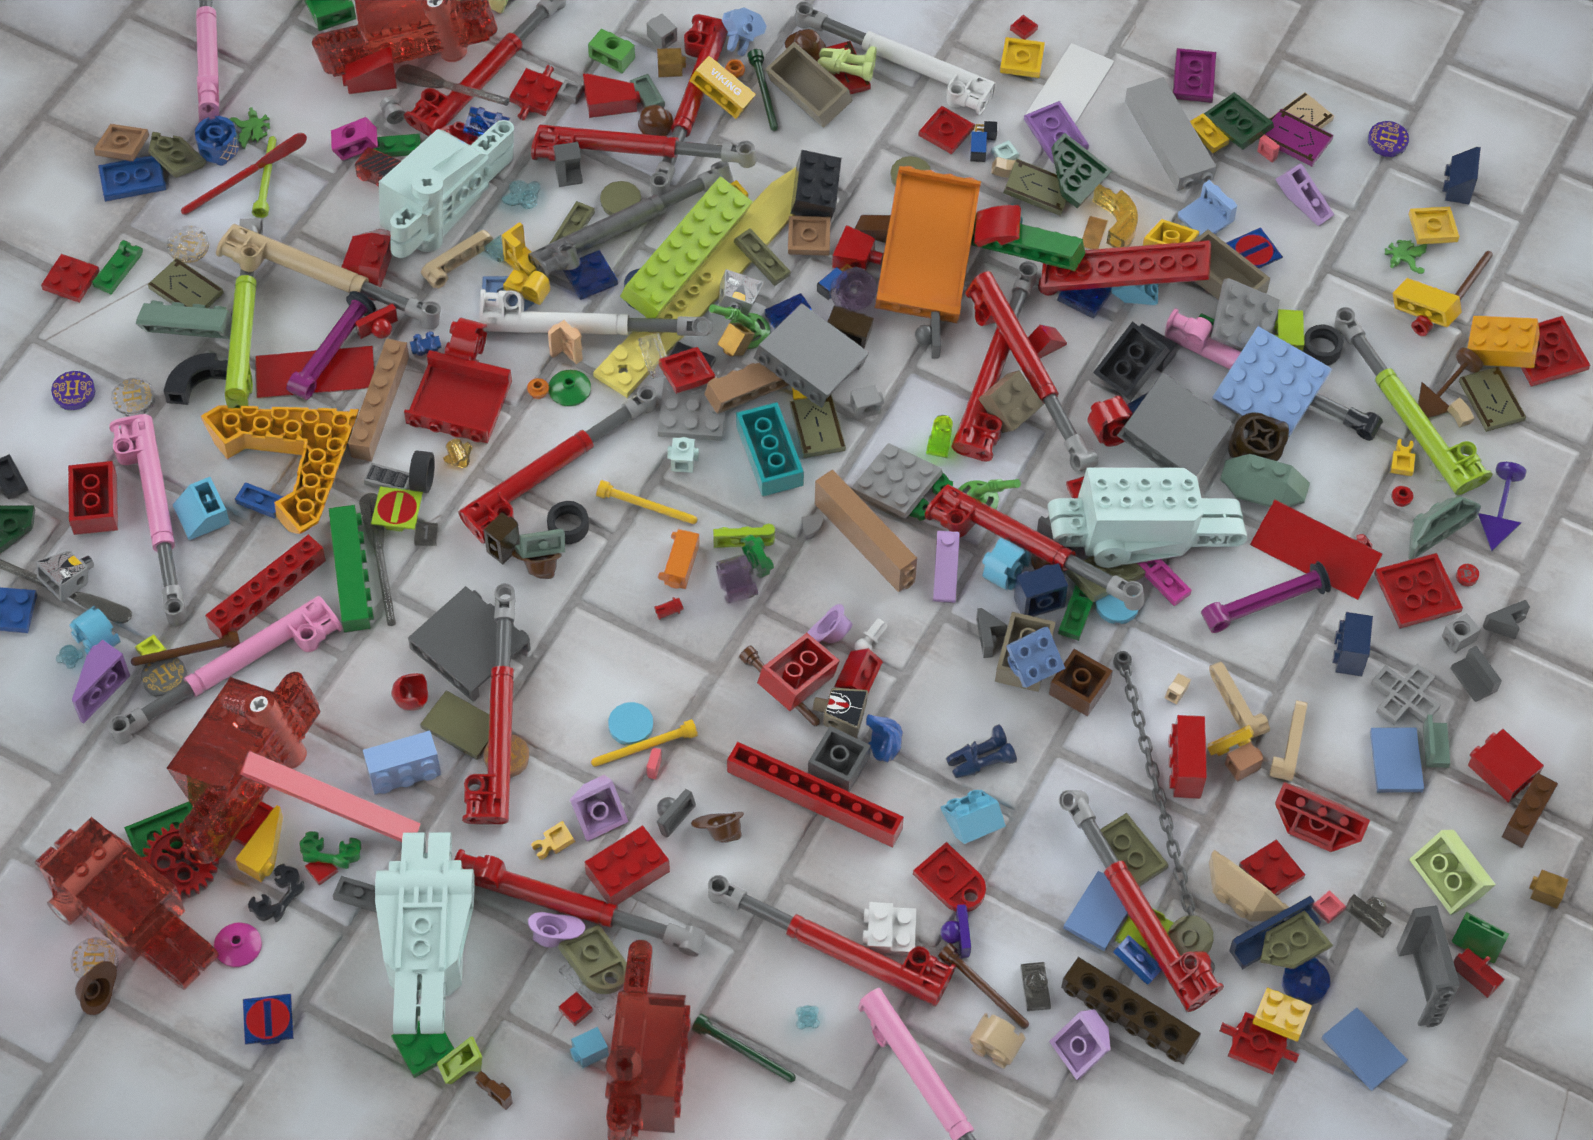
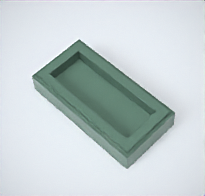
M649 74L630 80V83H634L635 91H639L640 103L643 108L654 104L665 107V101Z

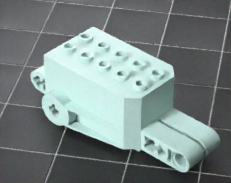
M501 120L496 122L471 146L446 131L437 129L379 181L380 226L390 231L391 253L395 257H407L416 249L423 252H432L441 247L443 237L480 198L481 194L489 187L488 182L513 160L514 125L510 121Z
M1087 468L1078 498H1058L1048 503L1053 540L1065 547H1084L1086 556H1094L1096 564L1105 568L1116 567L1121 564L1183 556L1191 547H1236L1243 545L1247 541L1240 502L1232 498H1201L1197 476L1185 468Z
M425 832L403 833L401 861H389V870L376 871L375 904L381 945L389 983L394 989V1034H417L418 1016H420L421 1034H443L446 996H450L462 985L463 950L474 904V870L463 869L461 860H451V832H429L428 853H426Z

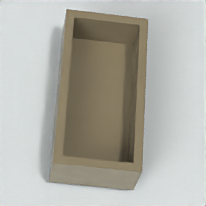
M795 42L765 68L770 81L823 128L853 101L849 89Z
M1209 229L1193 241L1210 240L1209 280L1195 282L1219 300L1223 279L1230 278L1265 294L1267 293L1271 278Z

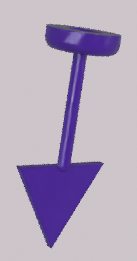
M1506 461L1496 465V474L1503 480H1506L1497 517L1482 513L1478 514L1491 552L1522 523L1503 518L1511 482L1522 481L1527 473L1522 465Z

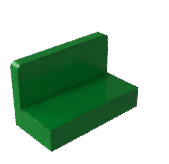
M1466 912L1452 939V943L1465 950L1469 948L1483 959L1489 956L1491 958L1489 962L1495 963L1509 933Z

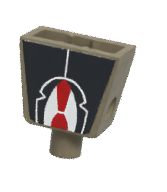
M832 688L828 700L815 697L812 710L824 713V726L828 728L832 726L852 737L858 738L867 705L868 691Z

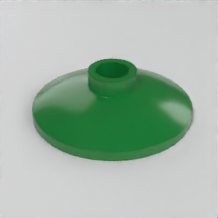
M571 369L555 374L548 385L549 395L552 400L563 406L579 405L589 397L591 392L589 378L584 373Z

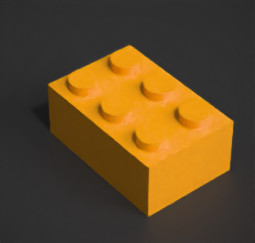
M1473 316L1467 348L1476 353L1482 360L1483 365L1534 368L1540 334L1538 318Z

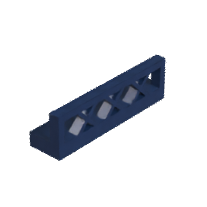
M1311 895L1232 940L1229 952L1242 970L1261 959L1267 931L1304 910L1318 927L1320 926L1321 921L1312 910L1314 899Z

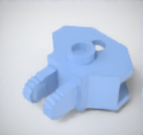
M745 7L728 11L723 14L722 22L728 31L727 36H729L727 49L733 52L738 41H740L737 54L740 56L745 55L749 42L753 41L754 37L765 34L767 27L760 14Z

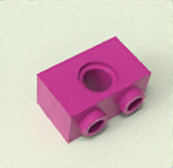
M367 117L331 130L332 151L342 161L378 147L377 127Z

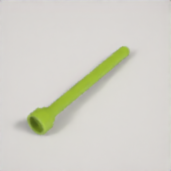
M269 137L266 154L276 147V137ZM267 164L263 168L259 197L252 207V214L257 218H265L269 213V205L266 200L273 164Z

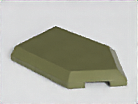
M152 132L148 153L175 178L203 168L207 161L182 137L173 135V138L161 136V133Z
M1304 910L1266 932L1260 963L1295 969L1333 947V944Z

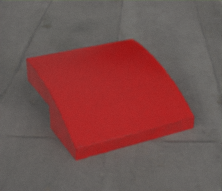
M1002 205L977 211L975 244L981 247L998 241L1000 245H1004L1019 239L1021 207L1019 205Z

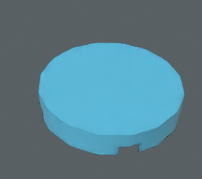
M1110 594L1095 601L1097 613L1108 623L1126 624L1138 614V610L1127 609L1123 601Z
M635 702L623 703L617 706L609 716V732L614 740L623 745H632L644 741L652 734L653 716L649 709L642 704Z

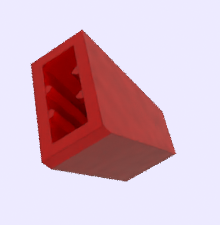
M391 47L384 48L345 65L346 74H342L343 87H348L349 94L397 89Z
M588 73L583 74L589 118L637 112L640 94L639 91H635L634 83Z

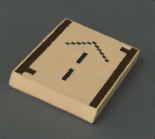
M1306 92L1282 108V110L1321 129L1334 119L1332 113ZM1274 114L1269 119L1272 121L1276 114Z

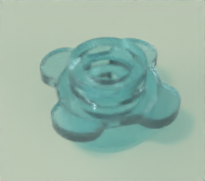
M66 645L60 649L59 655L56 656V661L65 664L68 669H73L76 666V662L83 658V652L77 650L72 645Z
M806 1005L796 1009L795 1013L798 1016L796 1026L799 1029H804L805 1027L816 1029L820 1026V1021L817 1017L819 1013L818 1007Z

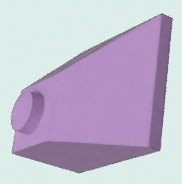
M606 775L583 784L570 799L586 841L629 822L613 781Z
M1095 1009L1080 1011L1049 1042L1075 1079L1079 1080L1110 1050L1109 1028Z

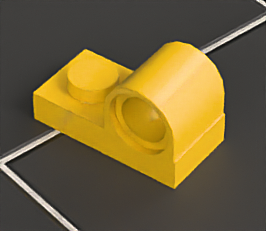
M513 269L504 282L503 289L519 292L523 295L524 299L541 305L550 292V284L547 276L539 271H533L528 276Z

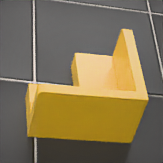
M519 222L501 235L504 260L514 270L530 276L537 269L529 262L528 254L531 251L525 246L524 227Z

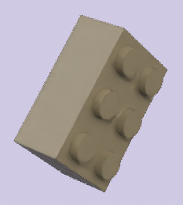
M1012 612L996 669L995 682L1039 692L1042 680L1027 688L1022 686L1020 678L1013 673L1009 666L1008 656L1010 655L1006 645L1043 627H1048L1053 637L1056 622Z

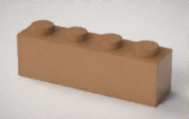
M751 363L744 369L739 371L733 370L724 377H716L710 380L704 395L715 412L719 414L786 387L789 384L764 365Z

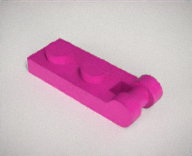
M1162 559L1137 563L1146 571L1145 577L1173 606L1191 595L1192 590Z

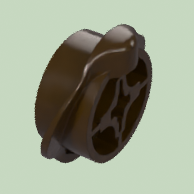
M1252 412L1245 414L1234 426V431L1229 439L1228 453L1232 458L1252 454L1278 461L1288 441L1289 426L1284 421L1262 413ZM1245 430L1248 431L1247 439L1244 437ZM1269 441L1273 442L1272 450L1269 448Z

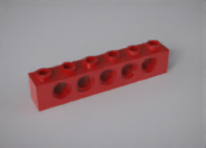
M309 534L208 612L205 617L209 629L219 639L224 638V635H227L230 631L240 630L326 562L323 547Z

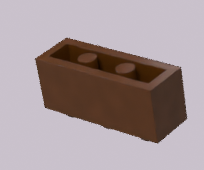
M1537 772L1508 822L1502 838L1523 848L1558 783Z

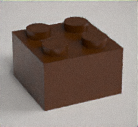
M1073 649L1064 662L1065 669L1057 672L1052 679L1049 695L1088 717L1111 684L1113 670Z

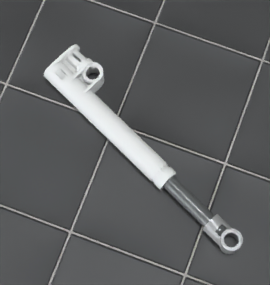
M799 2L795 7V24L798 27H811L819 31H828L862 45V50L864 51L874 46L877 48V56L947 84L946 102L950 107L965 108L967 106L976 110V114L981 115L994 94L996 82L877 35L874 32L868 31L864 33L828 18L827 14L813 9L812 4L809 2Z
M481 289L479 322L487 325V328H483V331L548 333L553 325L559 324L563 320L572 328H577L581 334L629 335V332L677 333L679 336H707L713 329L711 320L705 317L678 316V319L630 318L629 314L524 311V297L519 292L499 291L498 293H492ZM515 294L518 298V303L515 306H511L508 300L511 295ZM704 320L707 322L708 328L705 332L701 333L697 329V324Z

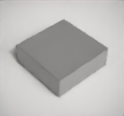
M565 79L557 93V98L576 104L584 91V85Z

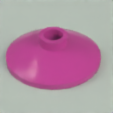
M241 922L229 924L221 929L214 941V952L218 960L230 967H242L250 964L257 958L262 947L259 932L253 926ZM235 939L241 940L238 944L232 943Z

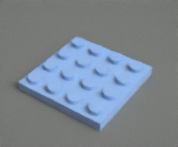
M1258 326L1212 398L1240 416L1257 412L1284 421L1289 426L1290 437L1328 378L1332 368Z

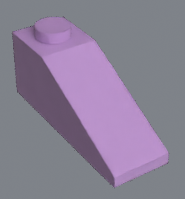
M1302 163L1290 168L1275 179L1286 197L1317 226L1334 215Z
M937 531L933 601L952 603L956 601L959 532Z

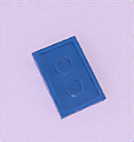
M152 155L135 158L134 161L124 160L98 165L105 202L166 190L162 165Z

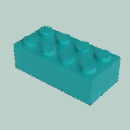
M778 402L737 412L736 428L762 497L804 486V471Z

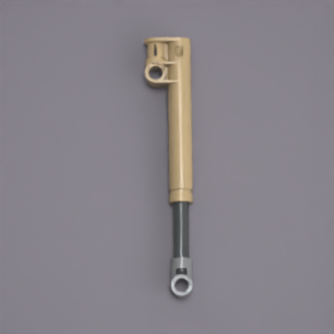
M233 224L218 243L216 255L218 257L224 255L232 258L246 272L257 270L261 263L267 259L347 293L357 291L386 305L393 303L396 309L404 311L406 316L419 320L422 327L426 329H435L439 325L441 307L437 302H422L413 297L408 299L369 283L368 278L362 275H358L237 224Z

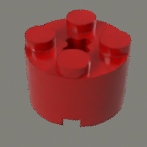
M462 317L457 322L453 321L449 331L452 336L450 342L446 344L445 354L479 362L476 357L484 351L487 332L483 331V328H487V325Z
M1115 396L1103 402H1095L1091 406L1088 424L1100 444L1104 443L1107 447L1117 446L1125 442L1117 435L1133 413L1121 396Z

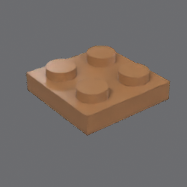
M110 124L94 148L95 156L134 161L149 137L148 129Z
M789 216L788 254L829 256L830 217Z

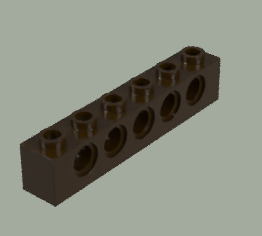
M1080 957L1075 960L1063 977L1061 988L1067 995L1073 998L1077 997L1089 1009L1101 1012L1108 1021L1120 1024L1129 1034L1139 1036L1145 1040L1148 1046L1163 1051L1174 1062H1180L1184 1065L1199 1042L1200 1032ZM1091 984L1094 988L1086 989L1083 985ZM1104 997H1112L1114 1001L1107 1002L1104 1000ZM1130 1009L1134 1011L1135 1014L1128 1015L1124 1012V1010ZM1151 1022L1155 1027L1149 1028L1144 1023ZM1172 1035L1176 1038V1040L1169 1041L1165 1038V1036Z

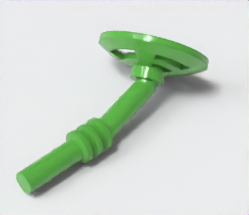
M714 304L709 306L711 313L722 315L726 319L732 320L730 323L740 322L755 334L753 339L761 336L758 340L751 341L747 349L758 348L759 344L770 335L769 323L758 314L749 313L748 316H745L737 308H725ZM757 320H760L764 324L765 330L760 329Z
M992 479L987 483L973 480L961 485L959 490L963 492L969 486L971 489L967 492L968 495L985 504L988 498H993V503L990 507L997 509L999 503L997 492H1002L1004 489L1019 488L1021 481L1019 479Z

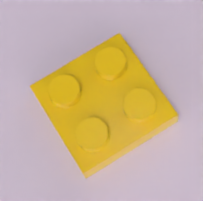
M1005 37L1000 73L1040 78L1045 42Z
M1450 206L1413 208L1409 210L1408 215L1417 245L1458 242L1460 236Z
M1267 987L1253 1024L1298 1042L1312 1005Z

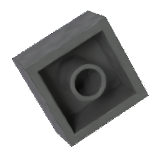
M829 726L808 761V773L850 792L870 758L871 745Z

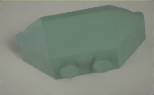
M1252 454L1227 459L1220 480L1226 484L1236 498L1267 507L1272 505L1274 499L1289 507L1298 503H1305L1310 482L1292 465Z
M1459 496L1446 499L1442 503L1437 502L1425 514H1418L1413 519V526L1410 532L1408 558L1410 560L1417 558L1476 519L1481 505Z

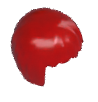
M420 673L407 674L399 677L393 683L391 696L396 705L407 711H415L424 707L429 697L425 675Z

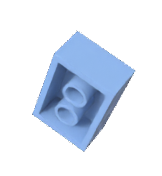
M430 731L363 750L374 795L378 793L385 794L399 787H409L419 781L433 780L441 775L438 754Z

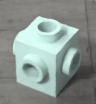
M687 437L673 438L672 446H668L667 459H671V471L693 473L694 461H698L699 448H695V439Z

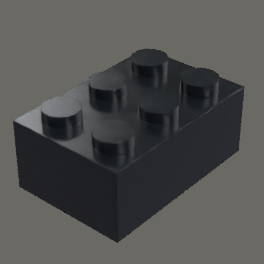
M801 150L796 163L790 214L808 217H830L831 222L836 209L842 158Z
M1132 321L1093 373L1131 402L1170 350Z

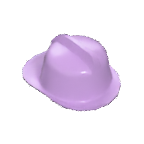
M837 604L807 633L818 642L835 643L844 638L853 624L844 615V606Z
M539 912L534 913L528 919V926L533 931V940L549 948L559 946V943L566 939L577 938L585 930V924L580 919L568 915Z

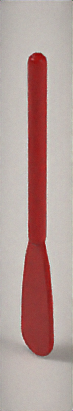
M297 133L265 154L255 164L250 165L182 207L181 213L183 215L189 214L259 169L264 168L267 164H273L298 150L306 143V134Z

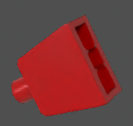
M846 225L833 253L832 268L842 269L848 264L852 268L857 266L863 272H866L870 262L878 265L882 264L884 253L875 251L874 237Z

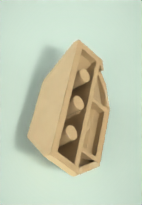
M1216 850L1211 853L1209 869L1212 891L1220 902L1232 907L1238 916L1246 918L1250 922L1266 921L1289 908L1270 890L1231 860L1220 855Z

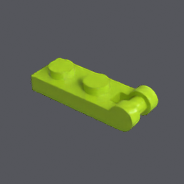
M768 523L763 525V527L757 528L745 526L741 528L721 527L713 529L714 548L743 547L745 542L741 543V539L748 535H753L755 538L760 537L765 546H771L775 542V527Z

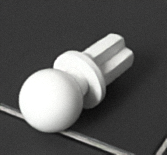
M878 618L867 632H863L866 637L856 641L855 650L869 648L872 651L873 641L878 644L877 640L888 625Z

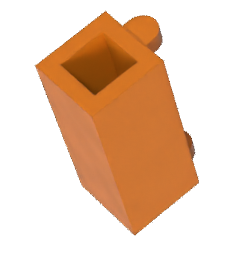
M678 529L677 532H672L671 534L674 543L665 571L658 574V579L664 581V584L671 588L686 589L700 546L699 533Z

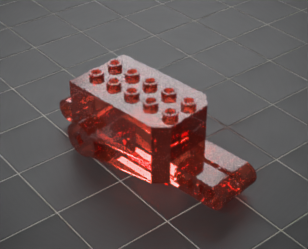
M636 940L630 944L623 991L618 992L611 1051L606 1060L607 1083L605 1098L608 1102L606 1113L608 1140H633L634 1137H638L639 1130L675 1133L676 1118H680L681 1115L680 1102L681 1096H683V1075H685L686 1070L685 1057L688 1052L691 1005H686V995L651 993L653 951L651 944L646 940Z

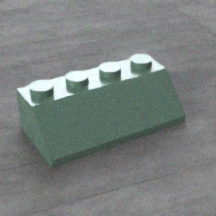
M152 300L151 303H143L136 319V325L145 332L230 339L232 314L223 306H214L213 309L205 308V305L201 304L185 307L183 303L172 302L171 305H163L164 302Z

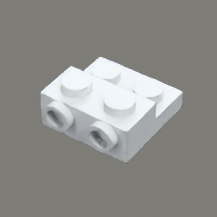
M869 902V909L864 908V923H868V930H863V944L880 954L908 955L911 949L915 947L916 908L893 907V903Z

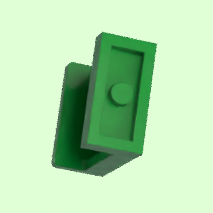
M304 0L319 31L356 19L352 0Z

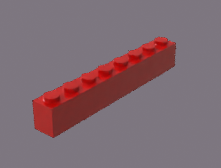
M738 741L727 759L728 773L892 848L903 830V816Z

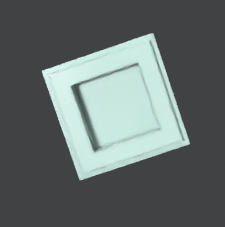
M1009 140L991 148V153L995 158L1019 159L1020 154Z

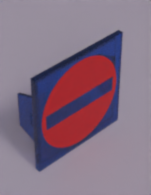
M1261 227L1226 242V244L1258 269L1283 258Z
M291 993L243 999L245 1045L256 1043L269 1045L280 1043L281 1040L294 1039Z

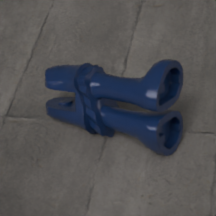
M998 724L992 728L990 739L980 744H976V741L971 745L966 744L963 748L948 755L946 761L949 766L965 762L952 771L955 778L976 775L981 768L997 763H1016L1017 756L1013 746L1007 743L1002 726ZM999 749L995 753H992L982 758H978L979 755Z

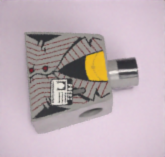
M726 269L720 282L719 306L737 308L742 314L748 316L764 282Z
M71 551L36 561L37 578L60 601L67 599L86 586L88 583V570L94 567V562L90 556L78 559Z

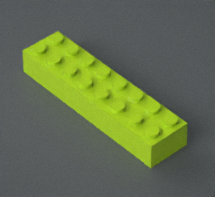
M720 176L625 285L620 297L646 318H657L743 218L753 201Z

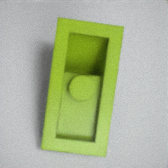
M469 1037L438 1061L437 1065L445 1083L453 1084L468 1071L480 1072L483 1057L474 1037Z

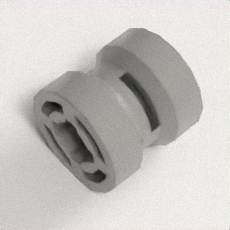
M387 96L380 102L381 110L385 113V118L389 124H397L404 120L405 111L401 107L397 96Z

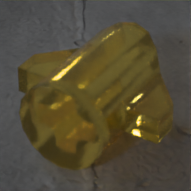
M452 439L447 442L445 447L448 455L443 457L444 461L447 464L460 468L467 467L470 462L471 444L469 442L463 444L461 439Z

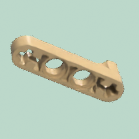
M486 230L477 232L425 264L421 270L422 276L433 288H441L448 280L447 273L488 249L493 243V237Z
M1222 662L1210 665L1209 672L1211 678L1239 728L1250 725L1254 732L1253 737L1250 739L1268 733L1270 727L1267 717L1262 713L1255 716L1252 715L1225 665Z
M1299 700L1295 702L1285 757H1273L1270 777L1293 781L1307 702Z

